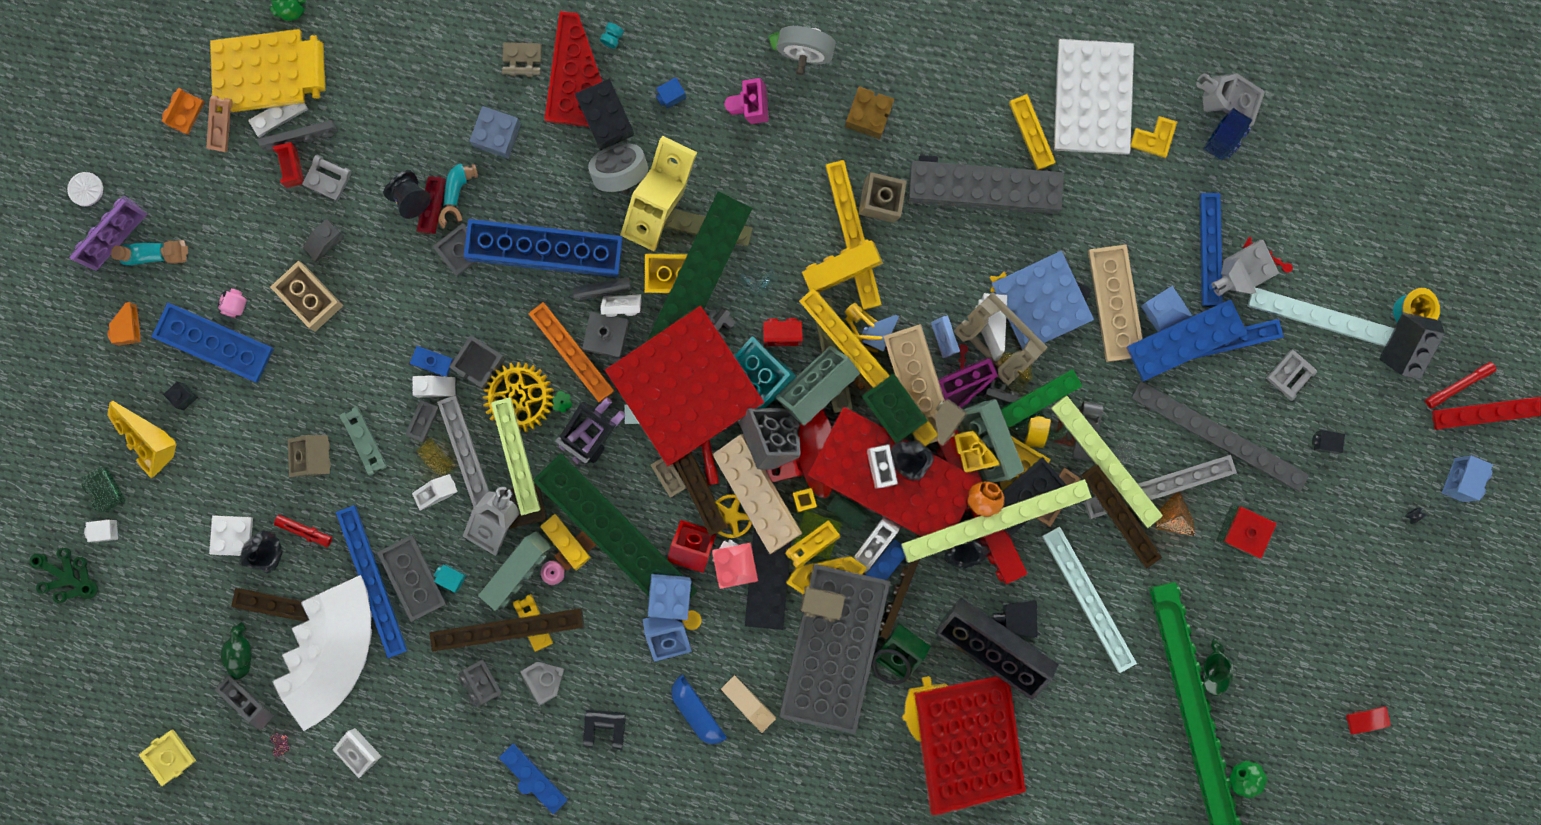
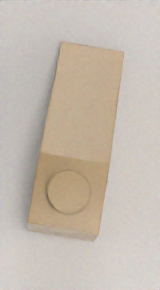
M735 675L721 688L728 698L762 733L776 719L771 711Z

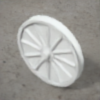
M81 172L73 176L69 181L68 195L74 203L80 206H91L101 198L103 184L96 175L89 172Z

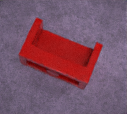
M291 142L273 146V151L278 154L282 173L280 183L286 188L302 185L304 178L297 147Z

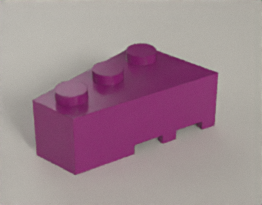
M984 358L938 380L944 400H950L962 408L998 375L991 359Z

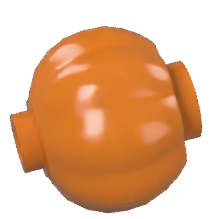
M987 481L977 483L969 491L968 504L975 514L990 517L1002 510L1004 494L995 483Z

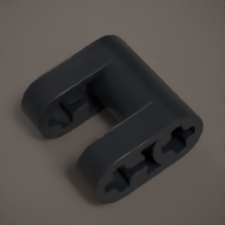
M586 710L583 747H594L595 728L613 729L612 749L623 750L626 713Z

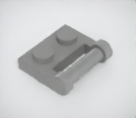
M316 155L302 185L338 202L352 174V170L348 168L343 169L324 160L322 156ZM321 166L340 175V181L319 172V167Z
M1292 349L1266 379L1279 389L1284 396L1293 401L1297 396V392L1310 377L1315 376L1317 370ZM1303 368L1305 371L1304 374L1291 387V389L1288 388L1287 385Z

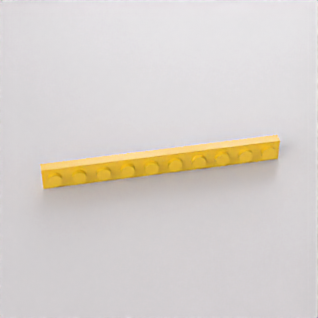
M814 288L799 301L840 350L849 357L873 388L890 376ZM928 421L914 431L913 435L919 442L927 446L938 436V432Z

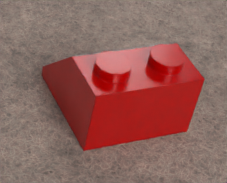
M768 318L767 321H763L764 346H802V321H798L797 318H787L786 321H779L778 318Z
M680 520L667 560L670 563L704 573L716 534L710 536L705 527Z

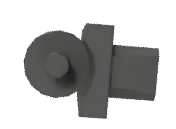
M721 309L718 314L712 311L708 316L717 330L722 325L730 330L735 324L734 319L730 316V312L726 309Z

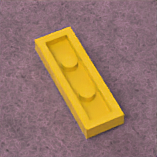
M556 514L540 526L576 571L591 559L590 555Z

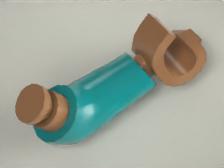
M462 164L455 165L447 175L444 193V206L446 207L439 216V224L443 229L447 224L445 220L447 213L454 214L457 223L462 222L461 214L455 207L458 204L461 187L467 184L466 180H470L473 176L478 178L475 164L471 165L470 168L468 166L463 167Z
M184 240L167 241L165 243L125 244L122 247L115 245L111 250L112 258L119 260L123 265H137L159 261L173 264L184 263L188 254V246H185Z

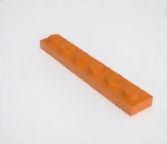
M544 302L528 313L599 403L615 392Z

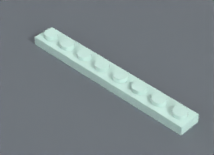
M1255 288L1256 293L1250 294L1247 305L1251 308L1384 347L1394 328L1258 288Z
M1057 527L1043 535L1042 537L1118 673L1137 664L1062 529Z

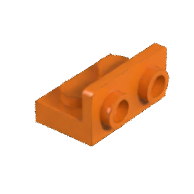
M178 88L171 97L168 109L163 112L162 122L173 129L189 135L205 101Z

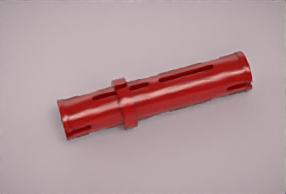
M280 514L275 518L274 526L304 537L308 542L313 541L326 548L332 542V536L319 532L315 527H307Z

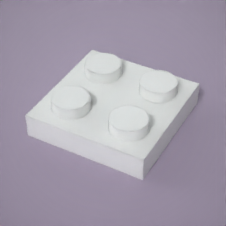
M641 294L603 296L601 315L606 314L608 317L617 316V314L633 316L640 313Z
M212 516L209 554L240 556L244 543L252 538L253 518Z

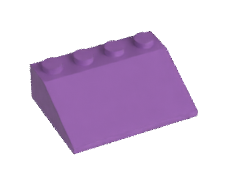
M125 196L119 198L114 203V207L102 216L98 225L89 230L88 236L75 246L70 259L97 271L111 255L112 248L115 245L119 246L145 218L147 213Z

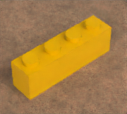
M863 240L858 243L857 247L853 249L851 247L846 248L836 257L833 255L828 256L818 265L814 263L807 266L806 270L802 273L809 290L811 291L814 288L820 293L883 264L875 243L872 240Z

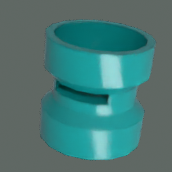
M608 22L605 27L606 31L599 40L604 45L616 49L619 44L618 39L623 36L624 30Z

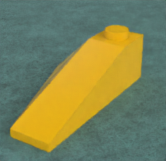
M109 402L107 416L120 435L125 434L128 449H134L138 454L139 458L136 461L150 478L155 477L174 457L175 440L169 437L165 431L116 402Z

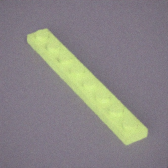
M1065 396L1051 407L1053 412L1093 462L1099 465L1112 486L1144 526L1149 528L1163 515L1069 397Z

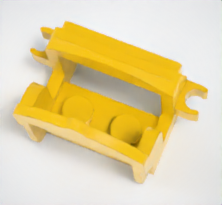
M929 676L922 677L923 686L908 690L904 709L905 713L902 715V719L906 721L911 734L917 741L921 740L914 692L948 686L945 683L932 685L931 677Z

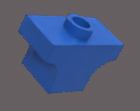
M416 346L410 364L431 373L448 377L451 369L449 367L454 359Z

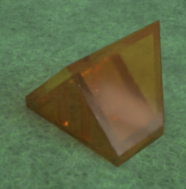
M1178 491L1159 509L1163 516L1155 522L1156 529L1194 536V520L1180 491Z

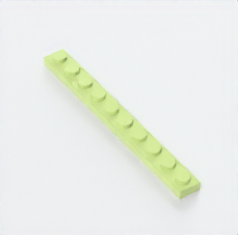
M1084 479L1002 508L998 514L990 517L979 516L901 545L909 563L1092 497Z

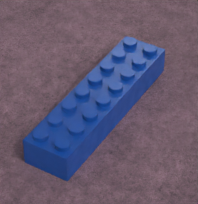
M468 219L464 258L466 261L619 278L623 238L622 236Z

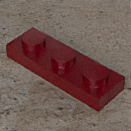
M427 177L425 191L431 195V202L428 208L420 214L416 232L436 234L446 184L445 178Z

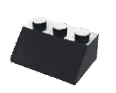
M1403 312L1380 356V361L1402 376L1421 380L1445 335L1441 321Z

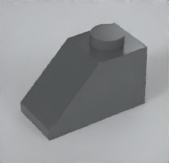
M326 219L311 232L303 248L317 262L345 237L332 222Z

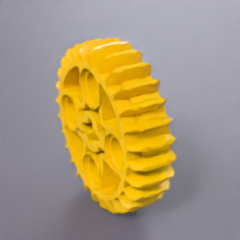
M517 362L515 368L512 363H509L510 369L503 365V372L496 370L498 376H491L493 382H487L490 388L483 389V391L488 393V396H483V399L488 400L483 406L490 407L486 414H493L490 420H495L491 402H495L499 397L506 399L508 398L507 395H509L513 405L516 406L514 411L520 432L521 428L528 432V426L534 430L535 423L540 426L542 425L541 418L547 420L544 415L545 413L551 414V411L547 409L548 406H553L549 400H552L554 396L549 395V393L553 392L554 389L547 388L551 385V382H544L547 376L544 374L540 377L542 373L540 369L534 372L536 368L534 365L530 369H528L527 363L524 364L523 368L520 362ZM517 374L519 376L518 382L511 384V376ZM523 374L534 378L538 384L526 386ZM505 379L507 390L495 393L500 382ZM540 388L542 395L539 398H534L533 391ZM518 393L523 396L520 398V404L514 399ZM542 402L539 411L532 417L530 405ZM520 412H527V419L519 421L518 415Z

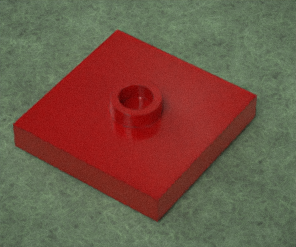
M1239 507L1224 543L1262 559L1277 523L1248 509Z

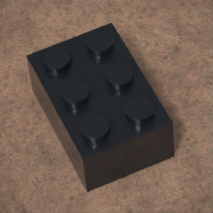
M610 78L575 93L577 102L600 151L634 136L632 126Z

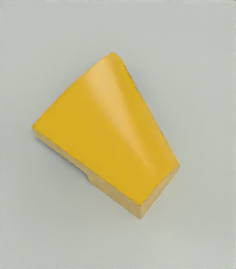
M975 431L955 435L958 454L961 455L965 472L1000 465L998 459Z

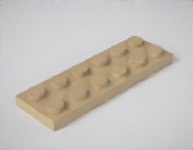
M1127 244L1088 250L1106 362L1131 359L1126 347L1142 340V333Z
M921 324L883 336L895 375L929 422L937 430L935 420L937 411L935 409L941 401L945 402ZM938 436L930 443L939 441Z
M740 434L712 454L769 554L774 553L802 534L765 469L756 468L744 434Z

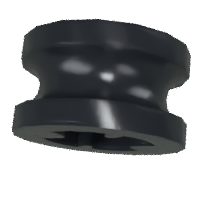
M1417 507L1405 515L1406 518L1410 519V524H1414L1426 516L1425 513L1421 512V507Z

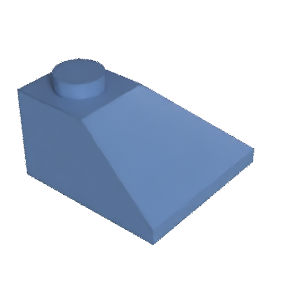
M1173 286L1141 305V308L1157 332L1193 317Z
M649 617L643 619L645 636L654 662L692 652L683 623L670 618Z

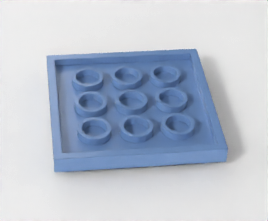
M1062 251L991 283L996 294L1007 295V307L1043 343L1094 320ZM1008 319L1023 350L1029 339Z

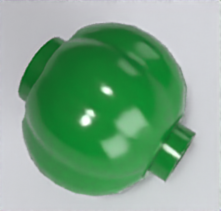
M271 0L272 6L269 8L275 17L279 16L283 20L294 21L303 15L305 7L301 5L306 3V0Z
M1247 760L1236 764L1229 776L1233 791L1237 795L1249 799L1261 795L1268 781L1262 766Z

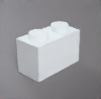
M889 445L868 449L867 453L875 488L897 484Z

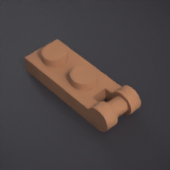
M213 95L210 97L207 149L222 152L228 151L232 99H219L218 96ZM218 106L223 107L222 112L217 111Z

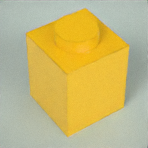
M812 488L792 494L797 513L817 507Z

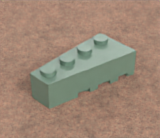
M537 531L525 537L478 596L495 611L501 607L504 609L511 601L510 596L513 593L517 594L523 587V581L525 579L528 580L533 575L535 567L546 559L547 553L554 546Z

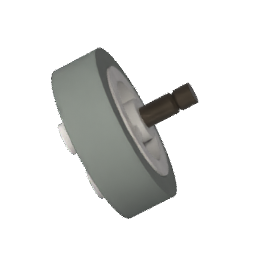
M787 26L780 30L776 48L782 55L799 61L796 74L803 76L806 63L827 64L832 61L836 42L831 36L816 28Z

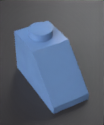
M894 315L873 323L875 325L873 328L871 326L869 328L865 327L861 335L882 336L883 339H863L862 342L884 351L886 343L883 336L892 334L899 316Z

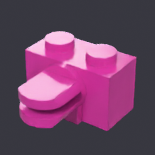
M761 78L742 81L743 92H740V95L727 97L725 108L731 115L744 113V117L750 124L768 122L766 84Z

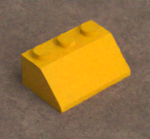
M646 253L645 293H670L688 254Z

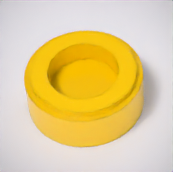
M691 610L688 611L687 620H682V623L686 629L695 630L701 625L702 619L698 612Z

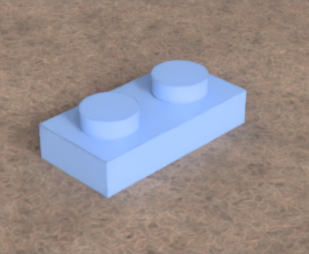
M943 316L931 322L942 357L946 358L960 352L949 317Z

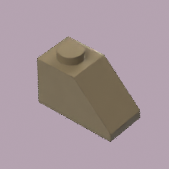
M950 400L941 401L935 409L937 411L935 420L938 438L942 446L948 442L968 414Z

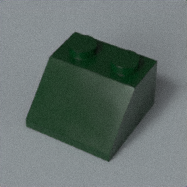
M898 624L880 650L892 649L903 654L910 663L912 674L924 661L931 646L904 626ZM884 653L877 657L876 661L900 679L906 676V664L899 656L892 653Z

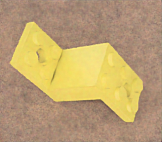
M664 136L661 137L650 171L632 194L620 236L652 251L656 250L665 221L684 194L697 155L696 151ZM670 158L676 159L678 164L673 163ZM640 225H643L646 230L641 229Z

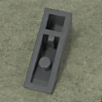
M229 675L215 689L248 723L260 731L274 717V714Z

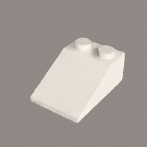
M984 293L982 299L978 300V305H976V307H978L990 294ZM995 294L1007 306V295ZM1001 311L991 315L988 318V324L981 330L994 361H999L1005 351L1006 316Z

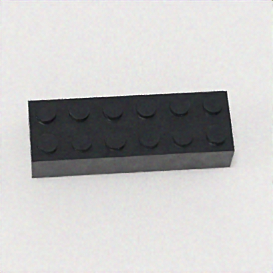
M961 597L941 620L935 632L936 635L1031 700L1051 682L1059 665Z

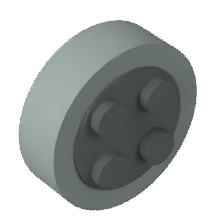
M623 143L612 145L599 151L590 160L588 169L595 187L599 190L606 192L623 191V194L630 193V187L639 183L646 176L648 165L643 150L639 146Z

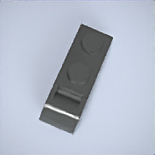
M1083 401L1081 414L1098 434L1103 414V405ZM1075 440L1072 457L1092 461L1077 440Z

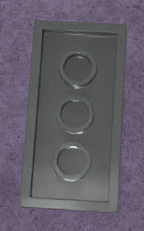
M410 535L377 552L410 622L447 605L438 584L434 582L435 578L414 535Z

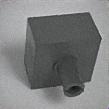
M590 312L582 346L583 351L622 359L630 325L629 320Z

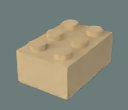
M300 261L296 262L270 287L304 324L315 332L344 306Z

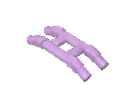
M606 397L595 410L602 414L612 401ZM620 410L611 421L617 426L625 417V413ZM587 417L567 439L574 443L580 437L587 444L582 450L588 453L604 428ZM592 423L601 430L593 439L585 432ZM573 458V461L576 464L581 462V460H579L578 458Z

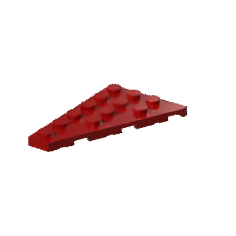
M559 11L544 120L550 123L589 127L577 102L575 93L602 82L579 14Z

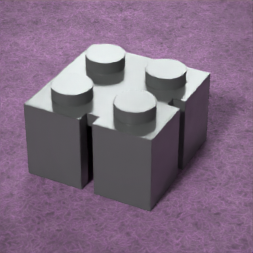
M470 335L449 368L482 389H487L489 386L487 382H491V376H494L492 374L493 371L499 370L506 358Z

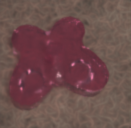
M276 733L270 736L271 742L275 744L274 757L282 756L284 752L289 751L286 735Z

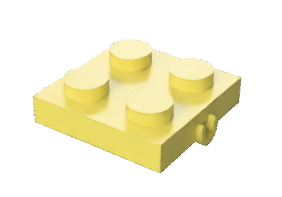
M174 729L170 730L160 739L153 740L151 742L152 745L139 754L161 786H164L173 778H177L196 761Z

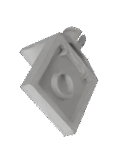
M1206 73L1199 76L1197 80L1201 83L1196 82V86L1204 90L1203 110L1205 112L1222 110L1246 126L1254 125L1265 91L1237 73L1215 76L1213 78Z
M1259 240L1224 259L1221 271L1222 278L1211 283L1212 288H1217L1213 290L1217 296H1221L1229 290L1254 294L1256 293L1255 286L1279 274L1264 240Z
M505 487L498 488L496 492L488 491L472 510L463 534L464 538L495 556L500 551L509 527L520 514V509L509 500L512 495L511 491L508 489L506 495L504 494Z

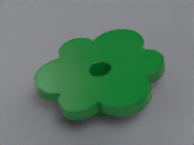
M557 391L556 396L552 398L553 410L564 413L566 409L571 408L570 395L565 394L563 391Z

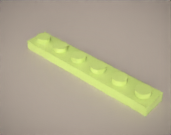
M511 398L491 402L520 513L525 515L539 511L541 508L534 482L532 481L533 478Z

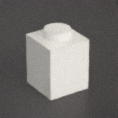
M117 520L86 522L84 534L87 542L118 540Z

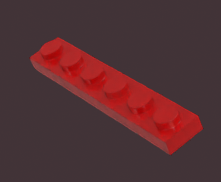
M1541 397L1432 411L1434 429L1541 416Z

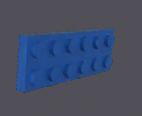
M1230 299L1133 343L1126 348L1143 382L1248 333Z
M167 303L151 336L154 339L256 383L259 382L274 348L170 303Z

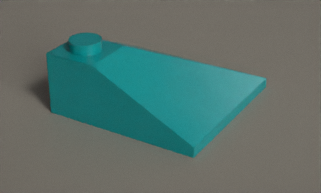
M753 336L735 355V358L765 402L758 408L767 407L776 399L775 396L797 377L780 359Z

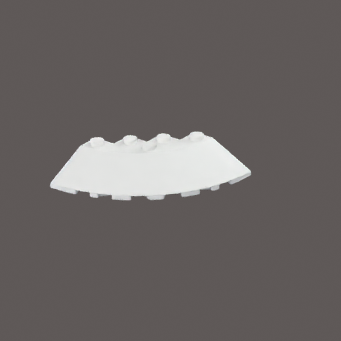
M362 575L301 602L309 621L292 628L300 647L283 654L290 673L274 680L273 683L281 700L303 731L322 721L342 703L352 691L364 668L371 643L372 614L367 588Z

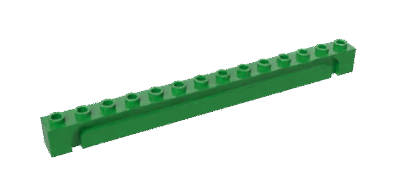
M1176 582L1149 587L1209 824L1241 825L1240 818L1236 815L1234 809L1236 808L1235 799L1231 796L1229 790L1231 782L1226 777L1224 771L1226 763L1219 751L1221 744L1215 736L1214 730H1216V725L1210 717L1211 705L1209 700H1206L1204 694L1206 687L1204 681L1200 678L1201 667L1195 659L1196 647L1191 642L1189 636L1191 628L1185 620L1186 609L1180 601V587L1176 585Z

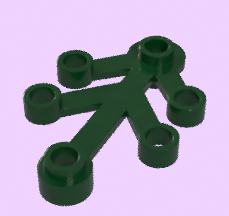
M59 548L56 552L57 557L62 560L64 571L49 563L44 554L36 553L30 557L29 563L32 568L44 569L60 578L51 582H39L36 586L38 593L45 594L52 589L72 585L77 589L68 592H55L53 594L54 602L63 603L67 599L77 596L83 599H91L96 596L98 586L89 578L86 558L77 557L73 561L74 567L79 569L81 578L79 580L75 578L70 559L71 551L68 548ZM63 550L66 551L65 557L61 555ZM36 558L39 559V563L37 565L35 564ZM80 559L83 561L82 566L78 565ZM43 584L46 586L44 591L41 590ZM86 586L89 587L88 593L84 590ZM59 594H62V600H61V601L58 600V595H59Z

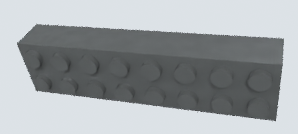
M912 160L910 165L908 203L1058 214L1062 210L1064 172Z

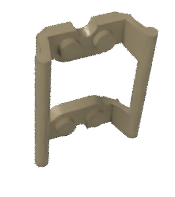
M993 292L967 317L969 321L964 320L953 331L963 342L970 340L986 358L991 359L993 365L998 369V377L1007 386L1019 376L1018 371L1023 372L1048 348ZM999 311L1029 339L1021 352L1013 353L1004 363L1000 360L994 361L990 350L976 337L988 324V318Z

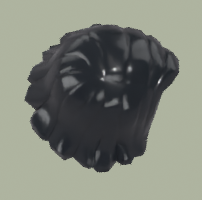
M919 441L900 442L894 444L890 450L895 469L910 481H919L934 461L933 453Z
M264 530L256 533L254 537L245 542L240 553L241 565L263 570L265 573H271V570L275 571L282 556V546L276 534Z
M977 538L949 548V551L945 553L944 560L957 568L972 567L980 564V562H983L988 557L989 548Z

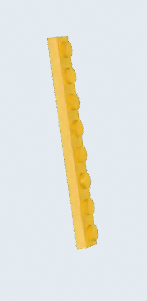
M841 160L826 164L825 167L846 248L851 247L853 249L858 246L859 242L865 239L845 162ZM870 269L855 276L854 279L862 309L867 310L881 306L873 270Z

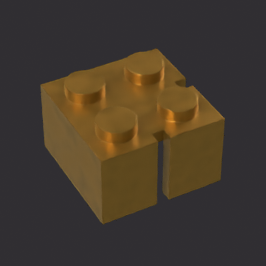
M858 87L845 127L881 139L894 98L879 93L878 96H874V91Z

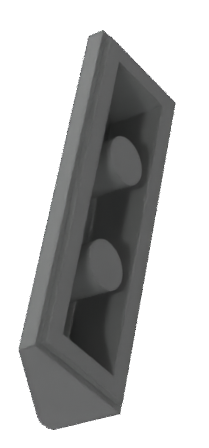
M625 277L574 287V299L581 301L631 291L630 278Z

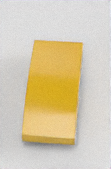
M1041 416L1031 418L1024 444L1029 447L1044 448L1051 419H1045Z

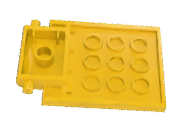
M300 29L210 41L212 95L218 96L219 99H232L231 112L305 103L304 94L312 93L313 98H320V92L326 91L323 42L318 41L315 35H311L310 40L302 41V32ZM218 106L217 111L222 112L223 107Z

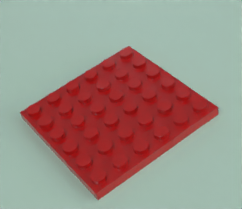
M699 306L605 369L667 467L746 415L748 408L755 409L765 403L702 306Z
M998 676L914 692L931 815H940L1026 792L1011 686Z

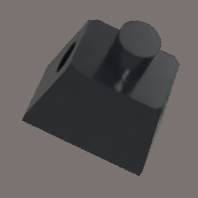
M1037 600L1003 605V613H992V619L1014 634L1038 638Z

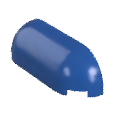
M684 675L679 676L672 686V699L700 740L708 744H718L726 740V735Z

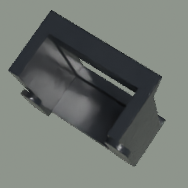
M582 402L554 442L583 463H595L605 450L603 444L616 424L586 402ZM583 414L604 428L588 453L567 439Z

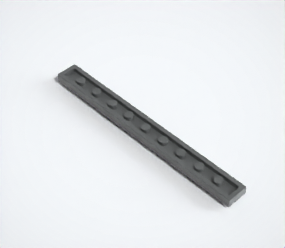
M1141 381L1130 398L1298 492H1301L1309 477V474Z

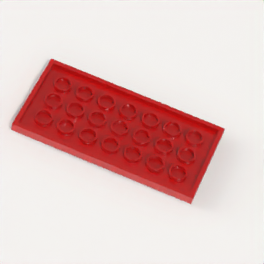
M843 407L807 476L921 537L958 524L968 506V496L971 487L980 483L981 480L933 454L934 461L931 467L919 481L908 480L897 472L894 467L897 484L875 488L867 450L889 445L891 450L896 443L885 428ZM903 439L901 442L908 443L909 441Z

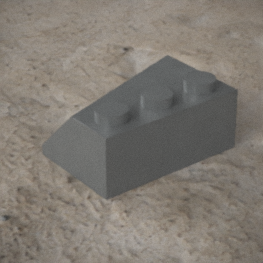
M748 408L746 415L742 417L739 424L757 469H775L799 458L800 439L797 436L799 423L785 408Z

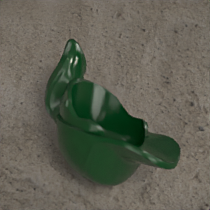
M242 622L232 627L230 638L221 648V663L234 679H241L246 676L250 670L251 646L249 641L242 635L245 631V625Z
M1214 638L1211 643V648L1214 652L1207 657L1204 663L1203 676L1207 691L1214 696H1220L1226 692L1232 683L1234 668L1231 661L1224 655L1223 645Z

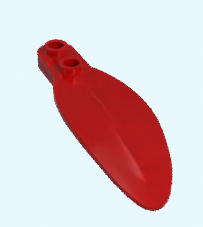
M825 408L821 409L805 425L800 424L798 435L800 439L799 461L802 472L812 491L822 498L829 496L832 489L807 476L832 429L829 419L825 415Z

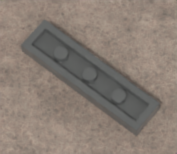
M330 120L260 138L258 143L259 147L264 151L274 152L273 146L290 142L294 146L302 141L305 143L313 142L317 137H331L338 130L336 124Z

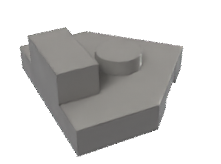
M536 662L520 671L525 684L539 706L557 696L564 669Z

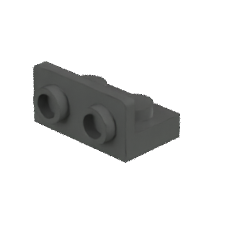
M483 659L459 673V681L464 688H467L469 700L476 707L502 694Z

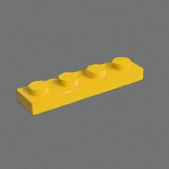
M1028 94L1010 100L1009 105L1036 170H1042L1055 165L1056 162Z

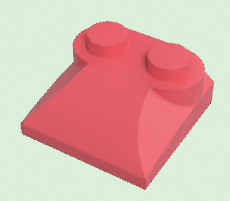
M751 543L712 550L720 589L758 581Z

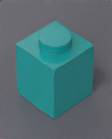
M443 564L442 567L439 566L436 570L434 582L456 593L461 588L467 575L447 564Z

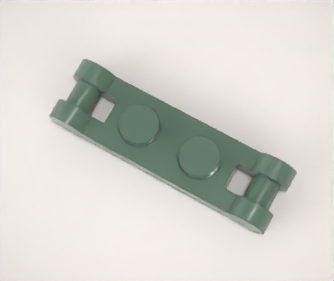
M356 406L352 408V411L340 414V419L345 425L368 475L371 476L375 474V471L387 468L388 466L359 407ZM356 417L358 422L352 425L350 420ZM376 457L377 462L371 464L370 460Z

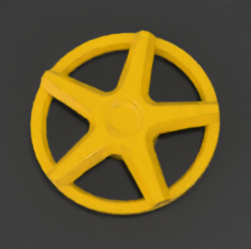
M725 495L716 501L726 523L730 524L733 535L723 533L722 531L718 532V534L727 538H736L745 534L751 527L752 522L747 514L738 512L740 502L737 496ZM728 498H735L731 508L725 507L720 502ZM739 520H749L747 527L739 533L737 522Z

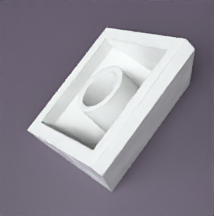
M356 728L348 731L333 749L358 778L382 757Z

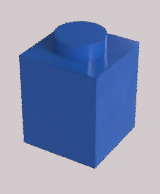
M676 77L656 88L658 94L656 98L661 106L665 105L666 109L686 99V93Z

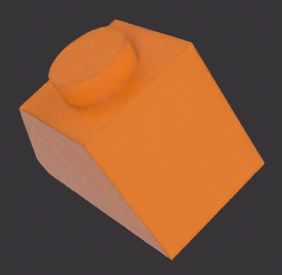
M126 302L110 322L108 338L112 344L120 346L141 342L136 304Z

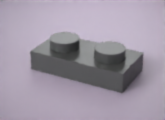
M420 400L405 435L424 443L439 407Z

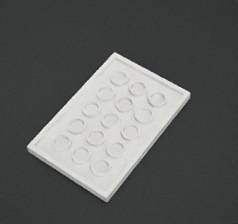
M1059 39L1054 150L1130 154L1134 43Z

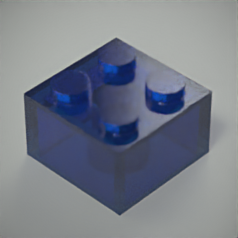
M1232 108L1221 119L1203 149L1220 160H1224L1226 157L1230 158L1241 146L1242 143L1240 141L1242 138L1246 137L1252 127L1249 125L1252 119Z

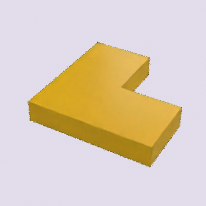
M1159 116L1154 133L1136 128L1130 147L1166 158L1177 122Z

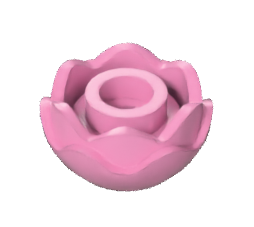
M549 561L541 568V578L549 585H556L564 579L565 569L559 562Z

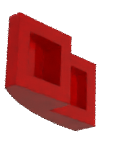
M1377 707L1346 715L1350 734H1358L1391 726L1387 707Z

